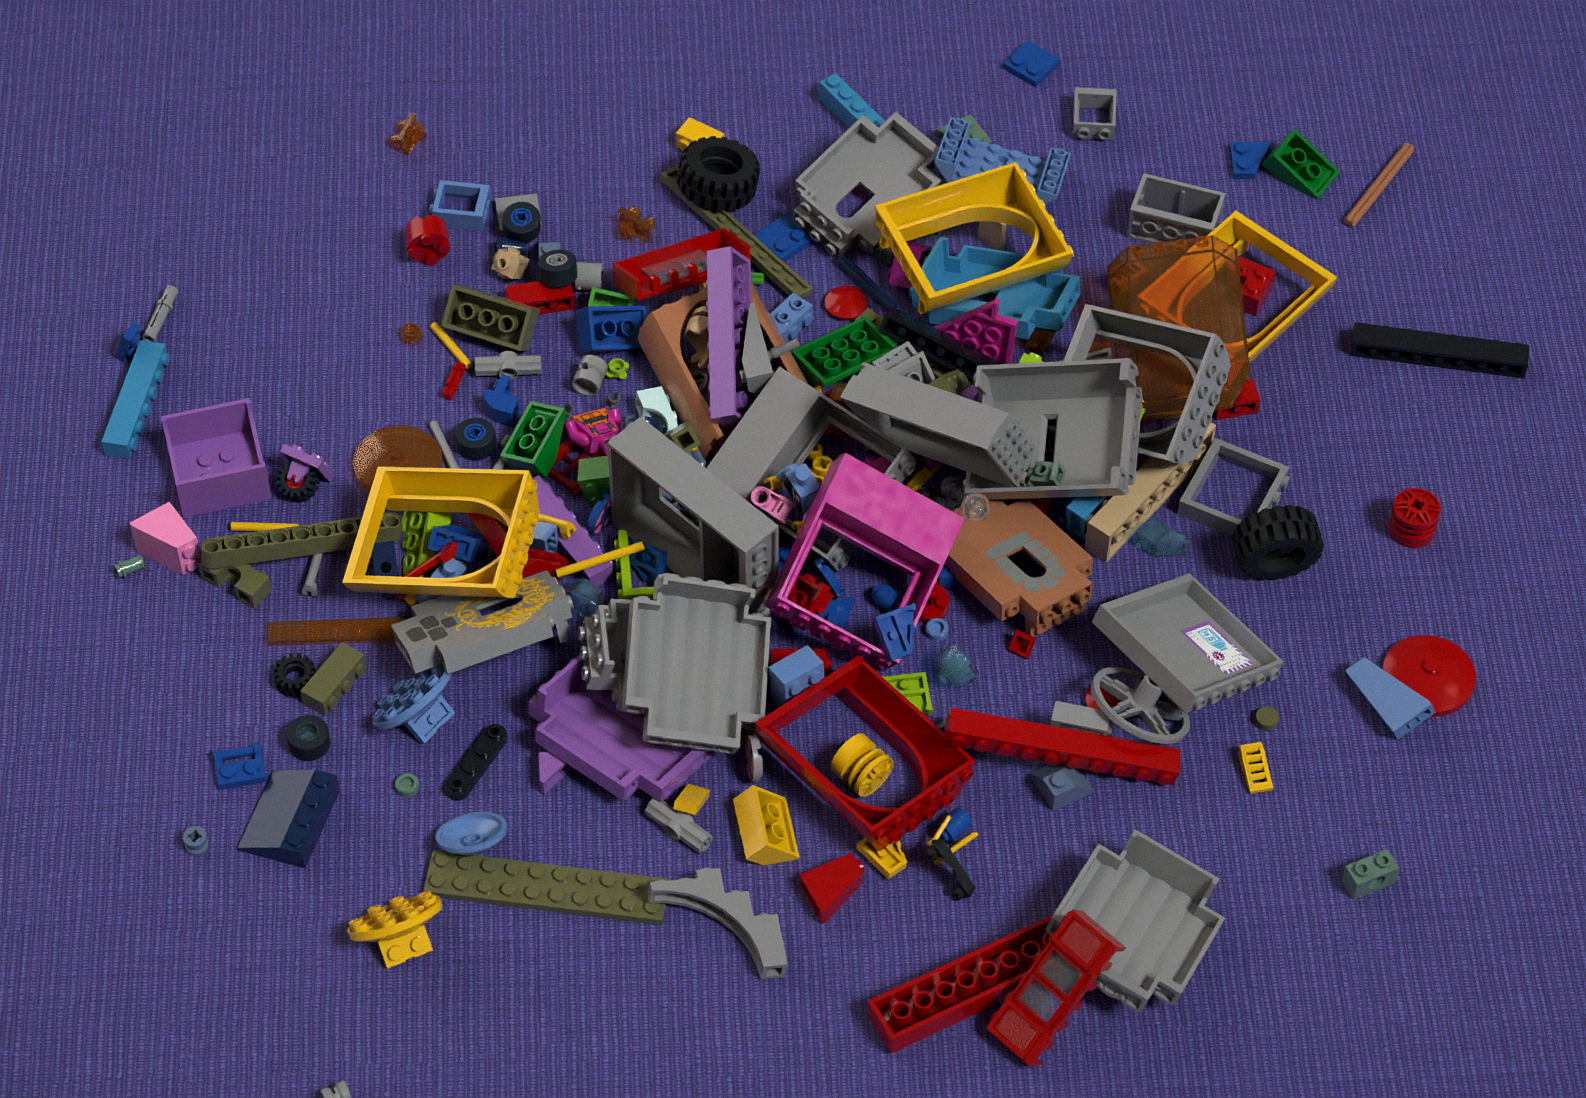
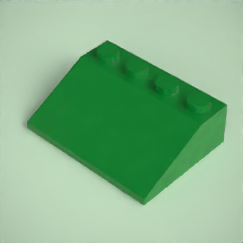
M865 316L793 349L791 352L807 382L826 387L860 371L863 362L872 365L873 361L898 346L886 335L879 332V328Z

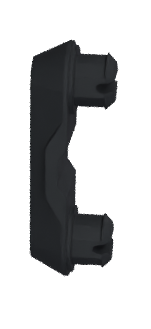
M932 487L917 490L923 496L954 512L955 502L944 492Z
M944 839L932 840V845L925 849V854L933 862L941 857L948 866L953 868V874L958 880V884L952 887L950 891L956 900L960 901L965 896L970 898L976 887Z

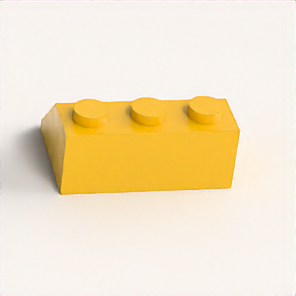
M752 785L733 799L746 860L760 865H769L800 858L786 797Z

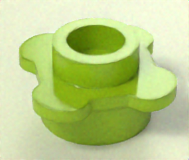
M615 358L608 362L609 369L606 372L608 378L614 377L622 380L627 378L628 362L620 358Z

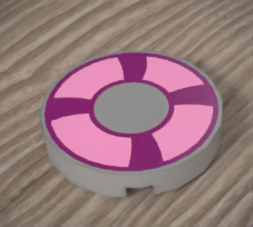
M747 735L745 740V763L750 782H759L763 773V758L758 754L761 743L757 735Z

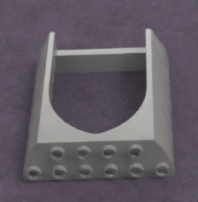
M1085 304L1064 361L1086 360L1094 337H1097L1099 340L1171 356L1183 361L1189 369L1194 383L1181 417L1177 422L1164 429L1150 433H1139L1138 453L1174 463H1187L1196 459L1231 367L1229 354L1223 341L1214 333ZM1057 419L1048 420L1047 430L1056 431Z
M865 362L861 364L862 368L858 376L853 375L846 385L840 398L854 414L906 447L909 452L964 472L971 471L978 477L1006 487H1023L1028 484V471L1035 445L1010 413Z

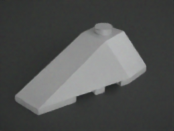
M753 302L749 305L742 356L743 370H739L741 382L747 384L748 391L759 395L773 376V371Z

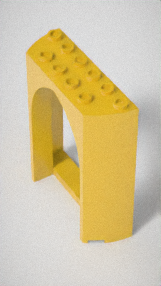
M1017 162L875 205L876 227L881 231L880 247L881 249L891 248L919 296V314L1062 270L1068 266L1071 258L1074 256L1072 247L1065 242L1062 231L1058 230L1055 226L1052 215L1047 213L1042 199L1039 200L1034 186L1028 182L1025 171L1020 169ZM976 221L1008 224L1024 231L1033 238V244L1028 253L1013 266L936 292L906 243L909 240Z
M1234 211L1138 296L1137 308L1141 317L1188 327L1182 321V314L1186 306L1198 293L1228 268L1236 256H1241L1246 252L1249 243L1311 283L1312 286L1261 332L1247 340L1225 345L1231 362L1230 370L1234 369L1236 376L1329 292L1337 280V276L1238 211Z
M378 467L342 583L354 592L515 598L518 586L522 582L524 564L528 561L529 546L533 543L534 528L539 521L536 480L532 479L529 470ZM385 508L392 511L478 513L493 517L508 527L501 555L490 564L470 574L452 578L365 575Z

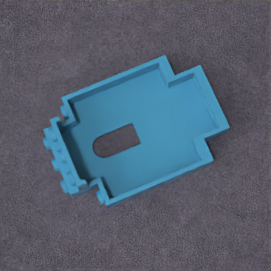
M939 237L936 244H933L929 256L925 257L921 269L936 292L1007 269L1020 261L1026 254L964 245L960 253L958 252L956 256H950L948 238ZM1059 270L990 293L998 294L995 299H1000L999 315L1018 320L1016 338L1029 340L1035 327L1061 331L1081 294L1080 276L1063 274V271ZM911 285L909 297L912 298V307L918 308L919 296ZM967 299L927 312L929 314V323L939 325L988 302Z

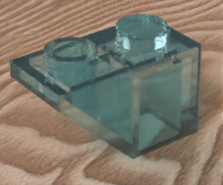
M1155 516L1137 531L1135 546L1151 557L1185 556L1188 552L1189 539Z

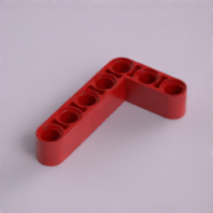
M467 513L497 556H500L508 527L493 517L478 513ZM529 548L528 561L524 564L522 575L526 578L547 570L552 577H556L559 583L562 577H557L555 569L570 565V562L558 553Z

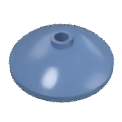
M491 812L468 813L444 823L436 832V842L441 849L452 854L476 855L497 845L506 835L508 827L506 820L498 814Z

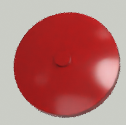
M1417 635L1401 640L1389 650L1382 667L1384 671L1430 701L1436 712L1430 717L1449 715L1461 709L1471 698L1476 682L1474 665L1465 651L1447 639L1432 635Z

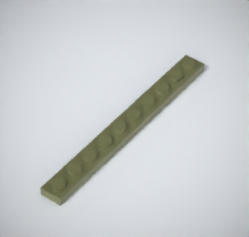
M677 166L661 173L660 180L715 230L725 228L749 244L751 262L788 296L794 293L805 299L812 295L813 288L726 210L722 212H716V210L712 209L710 211L705 210L704 207H698L693 204V201L687 200L677 184L679 170Z

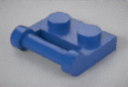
M260 742L253 743V746L221 751V749L213 750L219 790L266 782ZM255 755V759L238 761L227 764H223L222 761L227 759Z

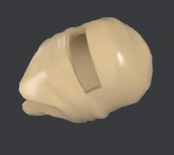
M701 306L692 312L685 331V337L697 351L696 354L691 356V363L698 364L701 370L705 369L709 364V353L707 351L709 333L706 327L708 311L706 306Z

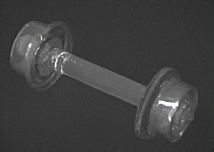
M950 476L944 479L940 490L953 500L955 505L961 504V514L965 519L980 522L988 517L990 505L989 500L984 494L973 492L966 495L963 490V481L965 479L960 476Z

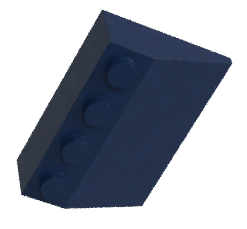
M273 770L239 843L238 851L305 869L340 792L337 775L319 770Z

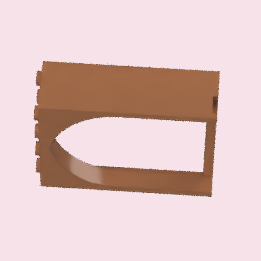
M751 282V300L755 304L763 338L771 350V348L778 347L786 342L754 284ZM704 288L696 294L684 296L679 301L664 304L659 309L652 311L639 329L638 342L664 391L669 395L670 402L680 421L684 423L689 420L701 442L698 445V449L704 457L706 464H708L729 436L724 437L719 425L711 420L708 412L709 407L689 372L680 349L682 336L692 312L701 306H706L708 301V291ZM791 351L775 358L781 368L808 384Z

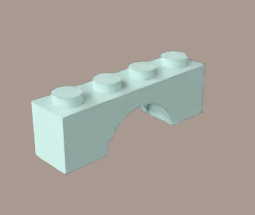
M662 386L636 392L635 406L639 416L645 419V416L659 421L663 427L668 428L667 432L678 426L676 412L671 410L669 395L664 393Z

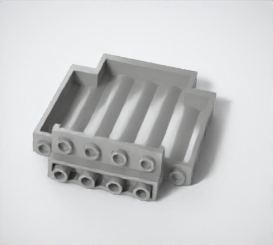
M663 573L659 574L654 581L653 600L646 596L633 598L629 605L621 711L644 714L642 741L652 744H666L674 747H689L696 750L735 754L740 748L741 729L755 730V723L765 717L771 618L764 617L760 613L748 614L749 605L755 598V589L748 588L747 585L733 583L726 585L723 581L708 580L706 582L697 577L680 578L676 574Z
M1135 829L1120 856L1100 844L1097 845L1051 917L1045 930L1051 935L1054 931H1057L1062 924L1063 917L1069 911L1082 910L1126 947L1124 951H1116L1109 960L1112 963L1111 968L1108 971H1101L1095 980L1098 983L1097 987L1106 995L1119 999L1128 1008L1138 1012H1142L1152 993L1162 1002L1175 1006L1225 920V917L1205 906L1219 878ZM1058 954L1055 962L1061 968L1077 974L1079 977L1082 976L1080 971Z

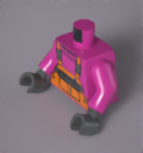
M618 392L614 393L615 401L610 398V393L606 395L604 402L610 407V410L605 407L570 417L574 412L573 406L570 403L566 404L565 407L561 406L566 409L564 426L569 440L581 446L588 453L604 451L608 455L607 442L613 435L620 433L619 423L621 417L620 411L616 407V404L620 401V394Z

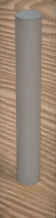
M435 420L431 421L429 426L449 468L460 469L438 422Z

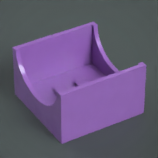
M250 398L161 416L183 518L272 499Z

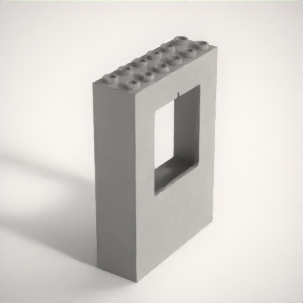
M641 416L634 422H630L619 434L613 435L607 442L612 525L618 530H626L630 540L640 539L666 551L667 562L665 568L672 574L679 575L680 578L697 577L706 582L708 580L725 582L726 585L737 583L755 589V598L749 605L748 614L760 613L764 617L771 614L769 612L770 609L764 605L778 577L779 526ZM662 489L699 518V527L663 497Z

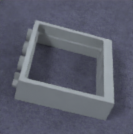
M1215 438L1179 501L1178 515L1232 536L1236 526L1242 520L1195 502L1218 459L1222 458L1275 479L1257 513L1261 509H1270L1273 505H1278L1282 495L1281 490L1282 488H1287L1290 480L1288 476L1289 467Z

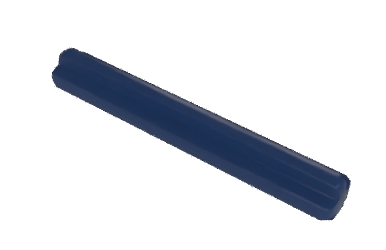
M841 255L837 258V265L887 311L893 306L898 308V303L846 255Z

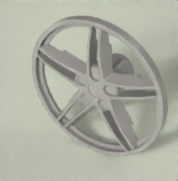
M1108 667L1097 672L1093 678L1091 692L1095 702L1106 716L1127 732L1144 740L1160 744L1177 743L1188 733L1190 729L1188 713H1185L1147 675L1126 668ZM1122 674L1136 678L1135 690L1117 679L1112 680L1106 675ZM1100 686L1121 700V702L1111 708L1105 701ZM1160 695L1166 696L1175 707L1171 703L1158 700ZM1139 714L1152 733L1136 727L1126 721L1125 718ZM1162 718L1183 721L1182 729L1175 734H1170L1166 729L1167 724Z

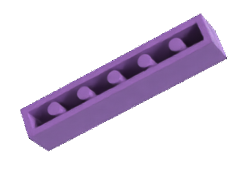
M539 475L532 478L537 482L536 492L539 513L572 522L576 527V531L571 534L568 540L561 536L560 528H557L559 553L567 558L570 565L603 554L600 545L596 541L593 542L589 537L587 529L578 524L574 513L565 508L561 497L555 496L550 484L547 481L544 482ZM612 561L575 573L591 591L613 579L614 564Z

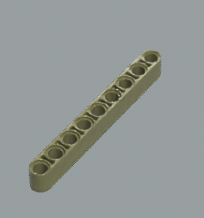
M384 513L375 543L386 541L398 542L402 537V518L396 513ZM362 517L209 538L201 544L202 564L206 568L215 569L353 549Z

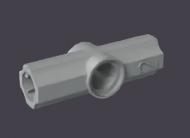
M504 351L499 356L475 357L476 376L499 375L501 377L503 374L510 376L511 380H513L518 375L542 373L541 355L518 356L513 351Z
M655 798L648 803L645 815L661 825L671 839L675 841L680 839L698 853H704L709 848L713 840L712 835L695 824L690 814L674 810L665 801L659 802Z

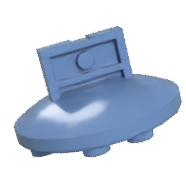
M441 664L417 673L406 682L404 680L399 681L393 687L394 692L390 696L383 697L377 703L379 708L372 717L375 727L382 731L404 724L420 744H425L437 732V729L455 714V711L441 695L452 673L448 674Z

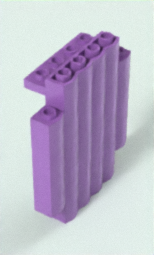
M626 652L621 656V660L624 665ZM580 655L577 658H572L563 670L557 671L549 682L542 684L537 694L533 695L528 703V715L540 722L535 729V742L622 801L628 799L637 788H640L659 802L664 801L691 774L695 773L705 761L709 760L716 753L714 751L674 747L666 744H652L642 741L644 714H633L616 710V701H612V690H587L586 680L582 679L584 660H580Z

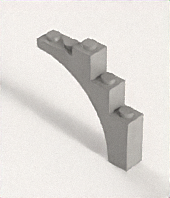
M707 867L696 870L694 879L681 878L679 880H657L650 882L647 894L649 903L681 905L706 913L723 923L744 943L756 963L760 979L785 977L788 963L778 914L770 915L763 913L754 916L749 891L741 892L734 890L725 893L720 868L712 869Z

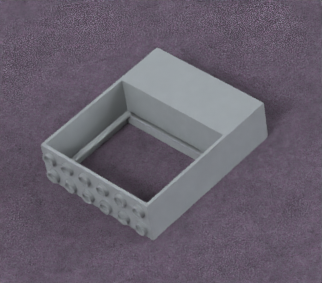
M779 366L706 469L757 508L751 500L752 491L761 486L771 489V483L764 484V480L777 475L789 463L803 464L830 424L838 427L892 462L884 474L903 484L902 482L907 475L912 474L917 461L906 447ZM783 482L781 488L773 490V492L780 495L785 489ZM768 495L762 496L759 499V503L766 502ZM762 512L779 526V533L791 541H795L798 529H792V520L786 518V524L783 525ZM816 537L810 551L815 557H822L824 563L839 572L841 568L848 564L854 549L859 547L841 537L831 547Z

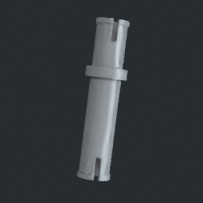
M166 286L161 299L157 301L155 305L156 310L142 335L144 341H156L158 333L168 313H171L173 302L179 293L178 289L174 286Z

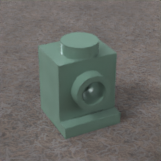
M1055 460V462L1035 461L1034 467H1030L1028 471V479L1033 486H1062L1066 475V470L1059 460Z

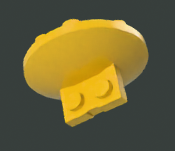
M425 891L407 899H404V896H398L391 899L388 905L383 907L375 905L368 908V914L349 922L347 932L352 941L377 942L385 966L390 968L412 957H418L433 951L424 925L442 909L443 904L441 898L437 895H432L431 891Z

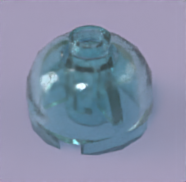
M948 642L936 656L935 667L938 671L936 677L945 686L949 683L956 688L966 687L980 676L977 668L974 671L970 668L972 662L955 645L951 646V642Z

